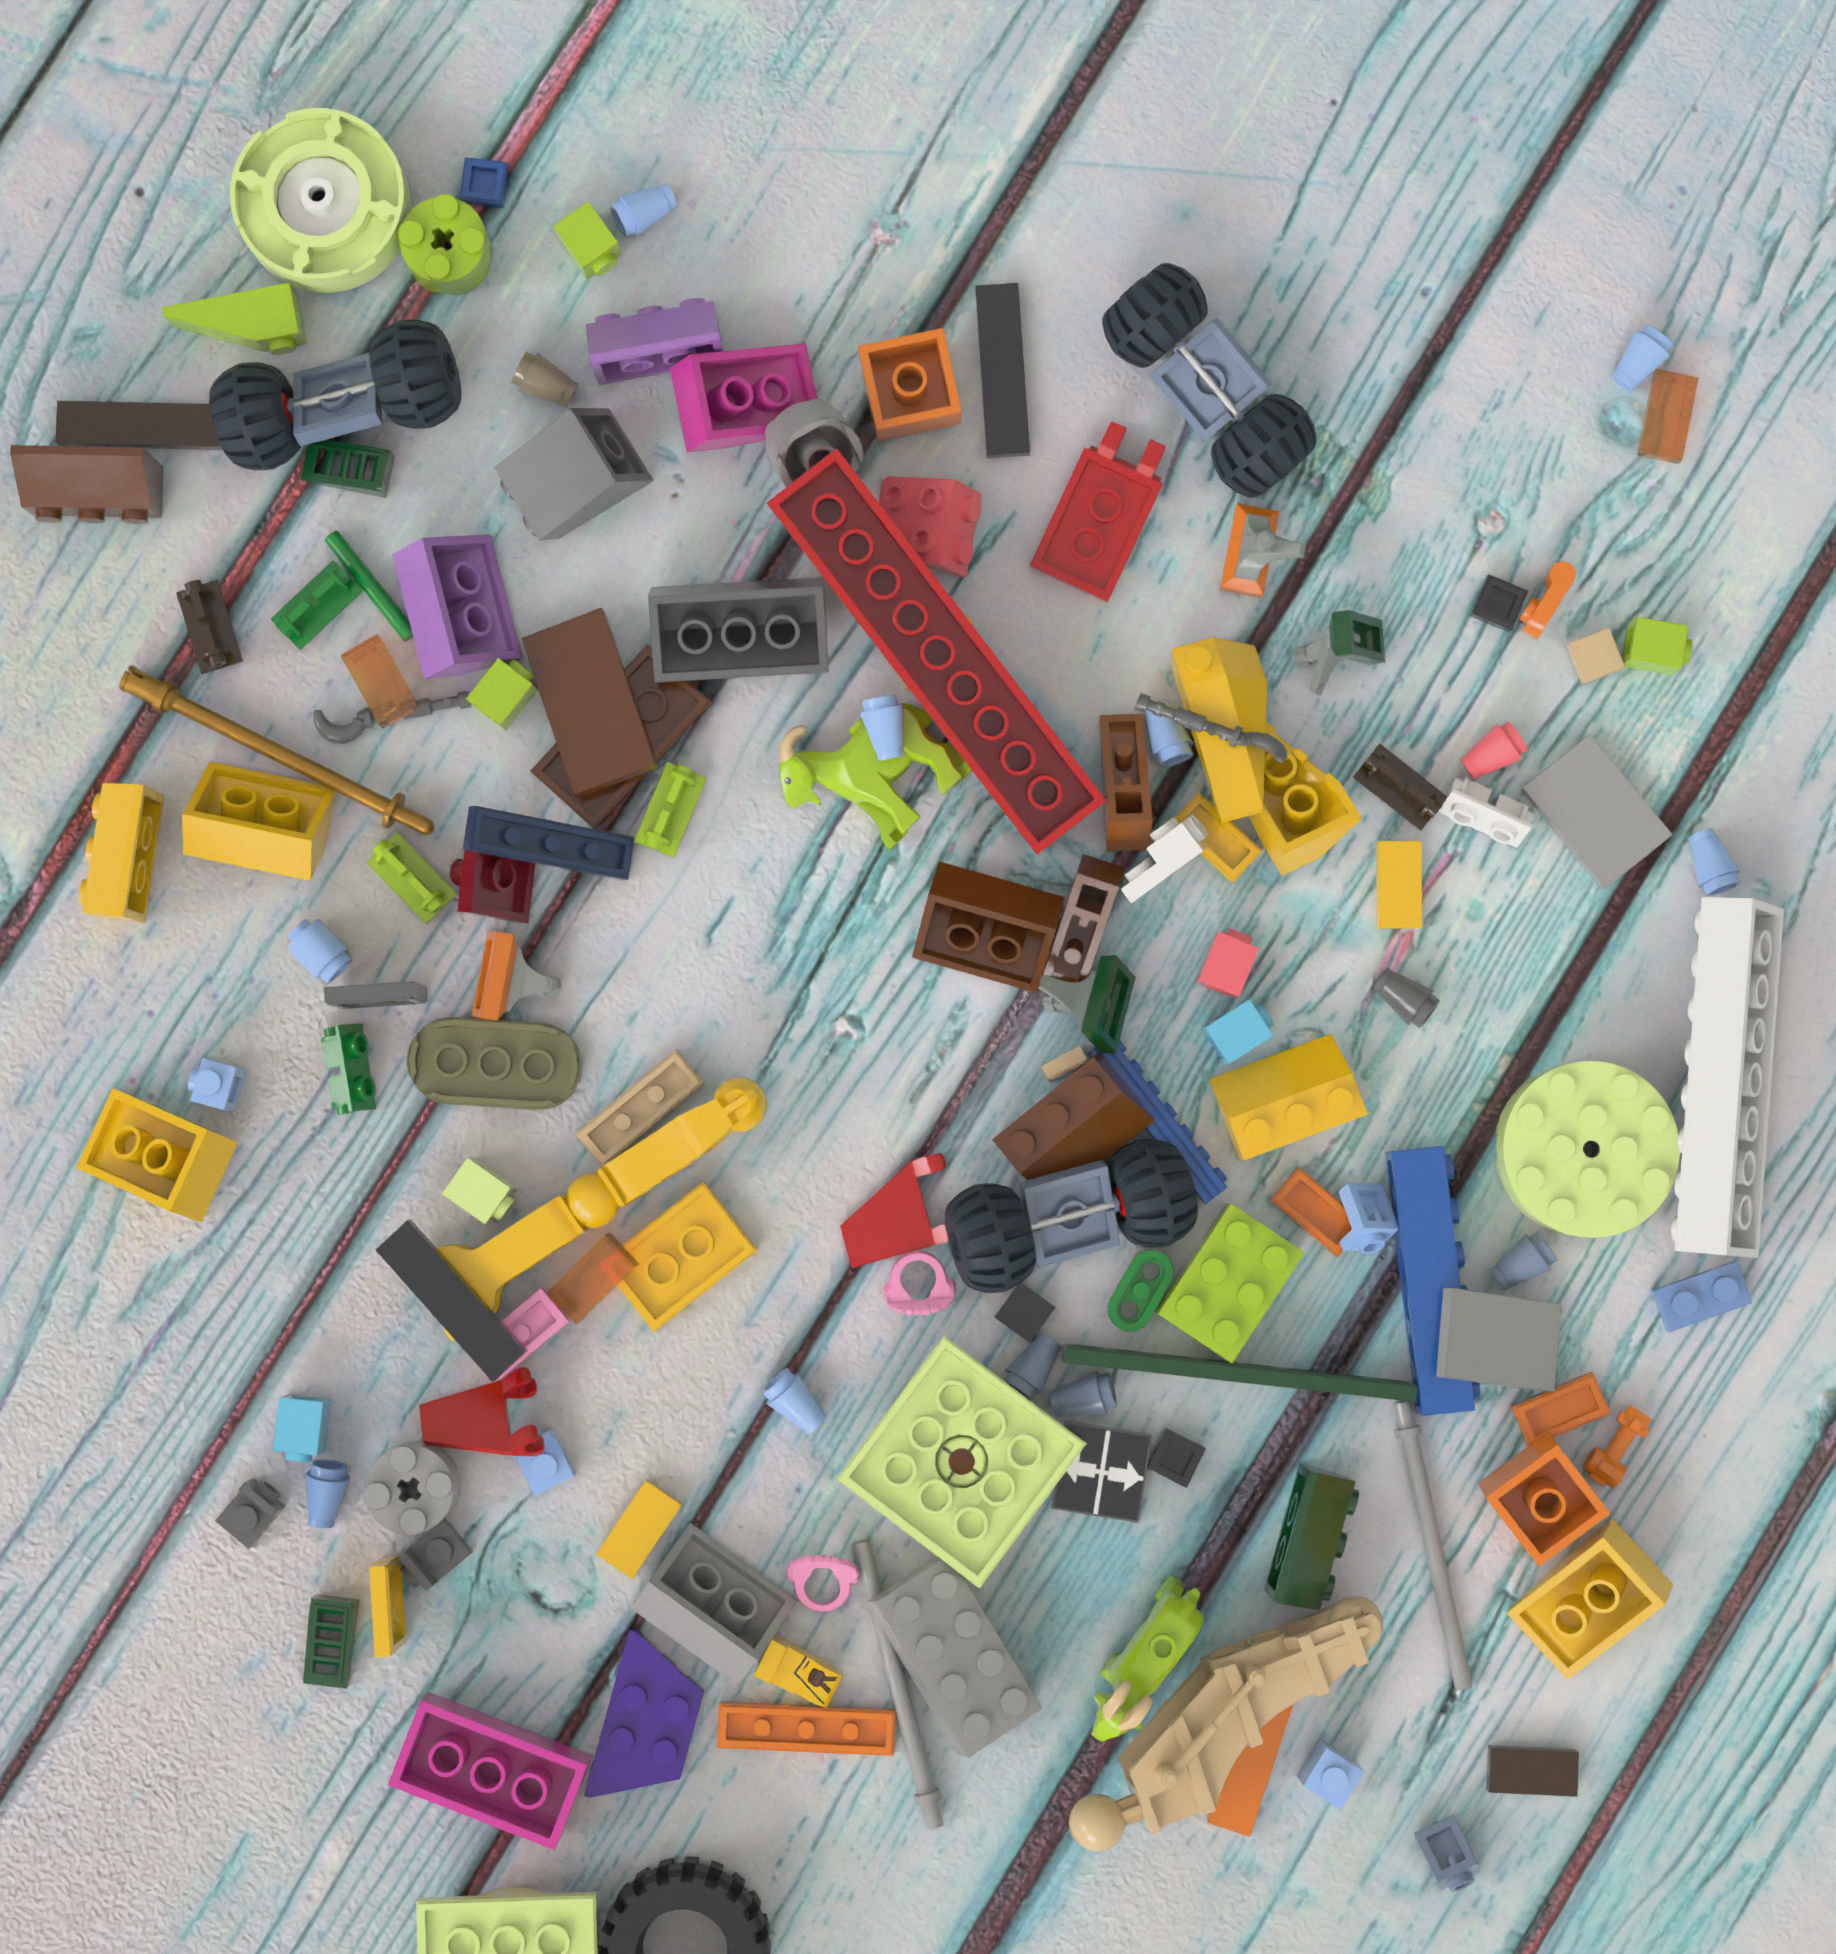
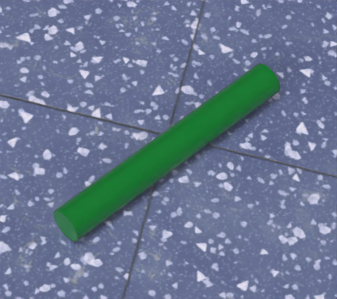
M336 530L329 534L324 540L401 639L404 642L410 640L413 634L409 619L340 532Z

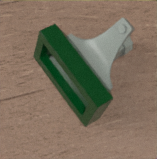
M1350 610L1332 612L1330 624L1326 627L1324 637L1310 645L1307 644L1295 649V658L1299 666H1310L1313 663H1317L1310 691L1320 696L1334 667L1343 658L1367 665L1386 663L1382 620Z
M1101 956L1097 970L1092 971L1081 982L1072 983L1044 975L1039 984V989L1045 992L1043 996L1044 1009L1054 1012L1072 1013L1076 1019L1077 1028L1100 1053L1117 1052L1136 978L1118 956Z

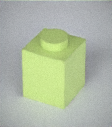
M467 1158L442 1194L482 1223L491 1224L494 1218L501 1222L515 1203V1200L510 1196L516 1187L476 1159Z

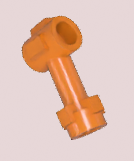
M1631 1405L1627 1407L1625 1412L1620 1410L1615 1418L1621 1426L1605 1451L1596 1446L1588 1454L1582 1465V1468L1589 1472L1587 1476L1602 1486L1608 1485L1614 1488L1618 1485L1627 1470V1466L1619 1461L1636 1435L1645 1438L1650 1431V1428L1647 1426L1652 1419Z

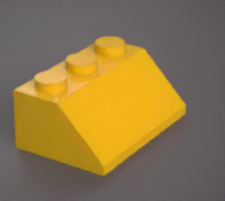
M210 761L182 814L183 854L311 881L324 852L336 791L322 784Z
M102 783L101 794L97 793L95 795L92 806V816L94 819H97L95 834L89 837L86 845L85 857L86 861L90 862L88 879L82 880L79 889V903L83 905L82 913L95 917L145 924L164 795L139 784Z
M1332 1034L1208 1079L1239 1161L1247 1160L1368 1115L1353 1073Z

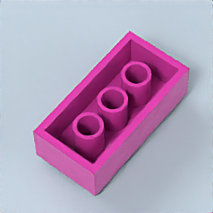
M428 1692L420 1700L388 1785L555 1850L561 1840L593 1755Z

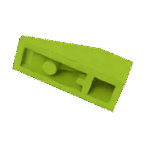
M290 283L161 307L163 316L175 328L263 352L270 351L273 355L289 354L296 350V346L307 344L298 294Z

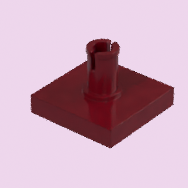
M464 850L463 859H456L450 867L451 881L454 885L460 886L457 912L529 924L535 864Z

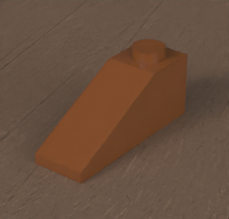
M1143 714L1100 715L1103 797L1107 800L1103 804L1106 851L1147 850L1146 848L1151 843L1152 809Z

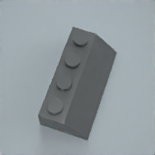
M823 577L650 588L648 607L655 682L829 672Z

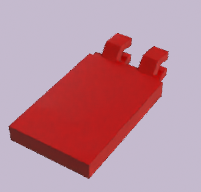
M1113 421L1110 422L1099 448L1092 445L1089 449L1084 447L1030 563V568L1108 603L1163 486V483L1160 482L1161 477L1154 473L1166 448L1165 445L1150 439L1138 466L1116 457L1115 455L1126 434L1127 428Z

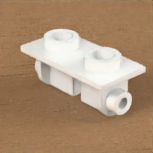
M1455 777L1448 790L1449 795L1438 812L1450 817L1457 824L1470 826L1489 835L1496 842L1509 844L1517 848L1533 826L1531 822L1535 813L1528 811L1529 806L1502 794L1497 797L1495 805L1487 803L1492 792L1491 789L1467 777H1464L1463 780Z

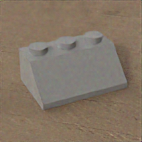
M689 1523L630 1608L738 1686L758 1661L797 1600L693 1524Z

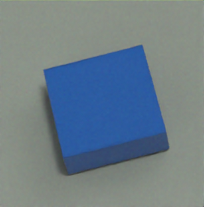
M465 157L459 199L470 205L504 209L509 173L508 163Z

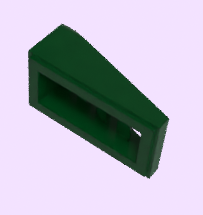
M328 440L310 443L307 447L300 480L386 498L395 456L390 450ZM319 451L327 452L323 474L315 473ZM336 454L343 455L339 476L332 475ZM352 457L359 458L355 478H348ZM368 460L375 462L371 481L364 480Z
M315 1594L311 1597L303 1676L304 1684L348 1688L360 1599ZM323 1613L344 1615L343 1623L322 1620ZM321 1630L342 1632V1640L320 1637ZM318 1647L341 1649L340 1657L318 1654ZM316 1663L339 1666V1675L315 1672Z

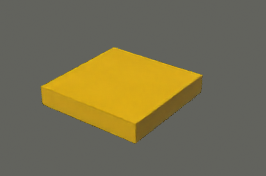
M400 1555L384 1556L369 1566L375 1658L392 1656L407 1641Z

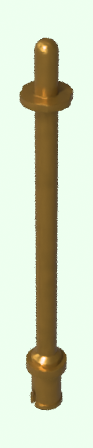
M133 665L129 666L128 671H125L119 690L151 704L154 711L163 714L173 710L382 814L383 827L390 828L396 821L423 835H430L434 831L435 826L431 819L403 806L405 801L404 794L399 792L392 799H389L180 695L177 684L169 679L163 682L137 669Z

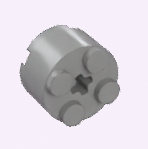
M821 399L799 402L786 408L766 427L765 448L767 458L785 487L789 486L836 448L855 472H857L859 464L863 462V448L858 436L843 416L834 407L826 404Z
M424 1442L403 1443L385 1452L374 1462L367 1474L364 1501L374 1519L384 1528L398 1534L417 1535L430 1530L453 1511L460 1496V1480L455 1461L441 1447L425 1445ZM416 1478L420 1482L417 1490L422 1494L417 1493L411 1497L407 1494L408 1486L405 1484V1481L409 1482Z

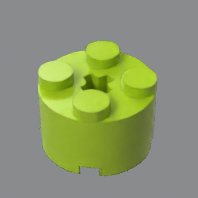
M441 194L420 202L407 214L398 230L399 246L407 266L421 286L434 293L461 295L473 290L485 279L490 268L491 240L481 218L471 206L451 195ZM445 242L453 246L448 251L440 247Z

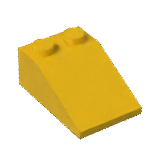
M112 1088L76 1168L170 1212L202 1223L238 1142Z
M1612 1518L1574 1548L1507 1611V1614L1568 1680L1665 1606L1674 1584Z

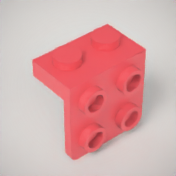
M886 477L881 485L878 503L924 563L951 577L966 578L968 564L973 557L972 543L976 522L981 514L980 501L982 494L956 479Z

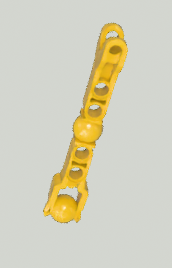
M730 1078L716 1089L712 1101L679 1115L598 1169V1173H586L578 1176L569 1185L566 1194L558 1195L480 1247L472 1248L463 1244H448L437 1249L497 1315L502 1301V1291L509 1282L587 1232L588 1228H599L607 1225L616 1217L619 1207H625L709 1153L731 1132H747L754 1129L763 1121L767 1111L765 1093L755 1081L749 1078ZM444 1328V1331L450 1339V1341H454L455 1339Z

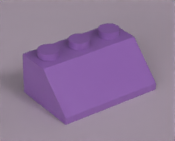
M691 298L680 302V307L663 310L661 306H648L639 309L637 315L621 318L619 314H605L596 317L595 323L586 324L589 359L598 384L604 385L669 373L672 366L689 354L723 351L714 301L705 302L703 298Z
M490 534L420 538L392 554L424 679L461 676L491 668L498 658L506 664L512 662L513 659L515 661L522 659Z

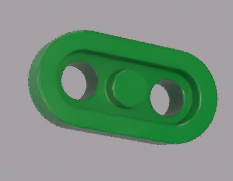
M1146 1249L1140 1251L1132 1258L1107 1305L1110 1321L1120 1330L1126 1332L1138 1331L1145 1327L1151 1319L1173 1279V1265L1166 1254L1158 1250ZM1152 1262L1157 1265L1159 1271L1154 1279H1146L1143 1276L1142 1270L1145 1264ZM1126 1301H1133L1137 1306L1136 1314L1129 1318L1124 1317L1121 1313L1122 1304Z

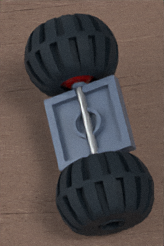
M1162 263L1144 278L1142 277L1133 284L1104 313L1102 325L1105 338L1117 356L1139 368L1153 365L1175 346L1172 349L1174 354L1149 376L1204 442L1230 420L1234 423L1213 443L1211 448L1213 465L1222 482L1233 491L1246 497H1258L1286 477L1313 451L1317 443L1314 424L1308 412L1293 399L1280 394L1267 396L1247 412L1245 408L1265 392L1272 383L1217 317L1191 340L1185 338L1182 341L1187 334L1206 318L1208 313L1206 296L1198 280L1192 274L1172 263Z
M415 319L401 320L383 329L373 339L369 353L293 373V389L285 375L272 365L260 362L237 364L224 371L213 382L209 393V405L213 427L226 456L241 468L253 471L272 470L287 463L299 452L303 445L382 425V407L388 417L397 425L412 429L435 427L446 421L458 410L461 403L462 389L456 360L445 334L437 325Z
M1140 1139L1119 1149L1110 1158L1107 1165L1103 1160L1019 1182L1022 1202L1015 1191L1007 1186L994 1183L973 1185L960 1192L948 1203L945 1211V1227L951 1254L963 1282L969 1288L976 1291L1001 1293L1021 1284L1032 1274L1035 1265L1040 1268L1120 1245L1117 1223L1123 1235L1133 1244L1149 1248L1169 1246L1182 1239L1194 1227L1198 1216L1197 1195L1189 1167L1176 1146L1158 1139Z

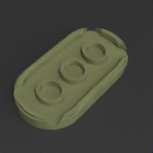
M445 1017L429 1023L413 1038L407 1052V1069L410 1078L418 1090L430 1100L438 1103L546 1110L562 1104L574 1093L582 1075V1058L574 1040L566 1032L550 1024Z

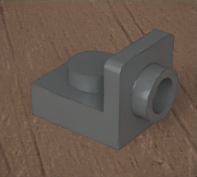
M252 1478L244 1482L239 1488L240 1492L215 1520L248 1549L254 1546L286 1507L278 1500L281 1497L279 1491L263 1479L257 1482Z
M445 1518L399 1556L400 1561L403 1563L400 1570L411 1585L415 1588L421 1585L427 1591L473 1553V1551Z

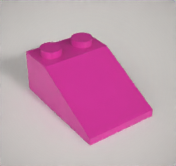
M806 343L689 354L670 368L687 453L726 449L765 441L767 425L772 420H775L782 411L796 403L817 399Z

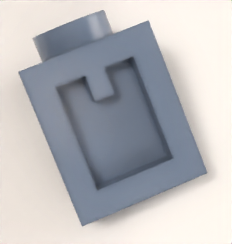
M1455 1815L1414 1833L1440 1891L1448 1887L1451 1892L1459 1891L1475 1882L1473 1876L1480 1873L1479 1865Z

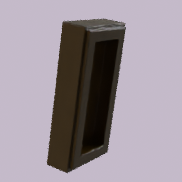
M1488 1745L1486 1790L1489 1793L1578 1797L1579 1752L1576 1749Z

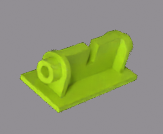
M666 762L634 842L674 858L707 778L694 773L692 769L683 765H674Z
M398 832L388 841L385 839L380 841L372 850L374 855L366 862L425 924H428L458 895Z

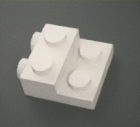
M1194 813L1180 823L1173 817L1150 834L1154 842L1146 849L1155 860V863L1148 857L1125 874L1129 882L1121 890L1130 903H1133L1203 852L1208 846L1204 839L1209 834Z

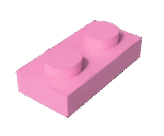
M543 1287L502 1320L528 1351L506 1370L500 1378H504L570 1322V1319Z

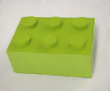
M1226 1203L1156 1308L1155 1313L1228 1362L1233 1363L1305 1252L1232 1203Z

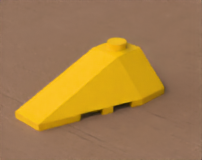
M1212 637L1171 648L1172 674L1184 709L1206 716L1208 721L1233 730L1238 725L1243 727L1242 732L1251 731L1266 734L1267 680L1255 645ZM1191 730L1220 823L1263 812L1265 750L1251 745H1237L1236 748L1229 746L1230 740H1222L1218 735L1210 736L1206 731L1199 733Z
M1266 722V734L1275 737L1284 745L1287 750V759L1283 763H1278L1273 755L1265 751L1263 812L1248 817L1281 876H1284L1321 858L1361 820V815L1340 781L1329 772L1327 774L1323 773L1308 760L1309 756L1299 748L1295 750L1276 734L1274 727Z

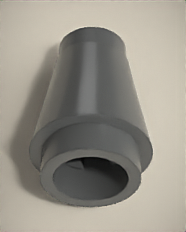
M1389 968L1384 971L1373 987V990L1379 993L1407 1025L1413 1023L1418 1028L1425 1024L1441 1001L1433 995L1434 990L1397 972H1393Z

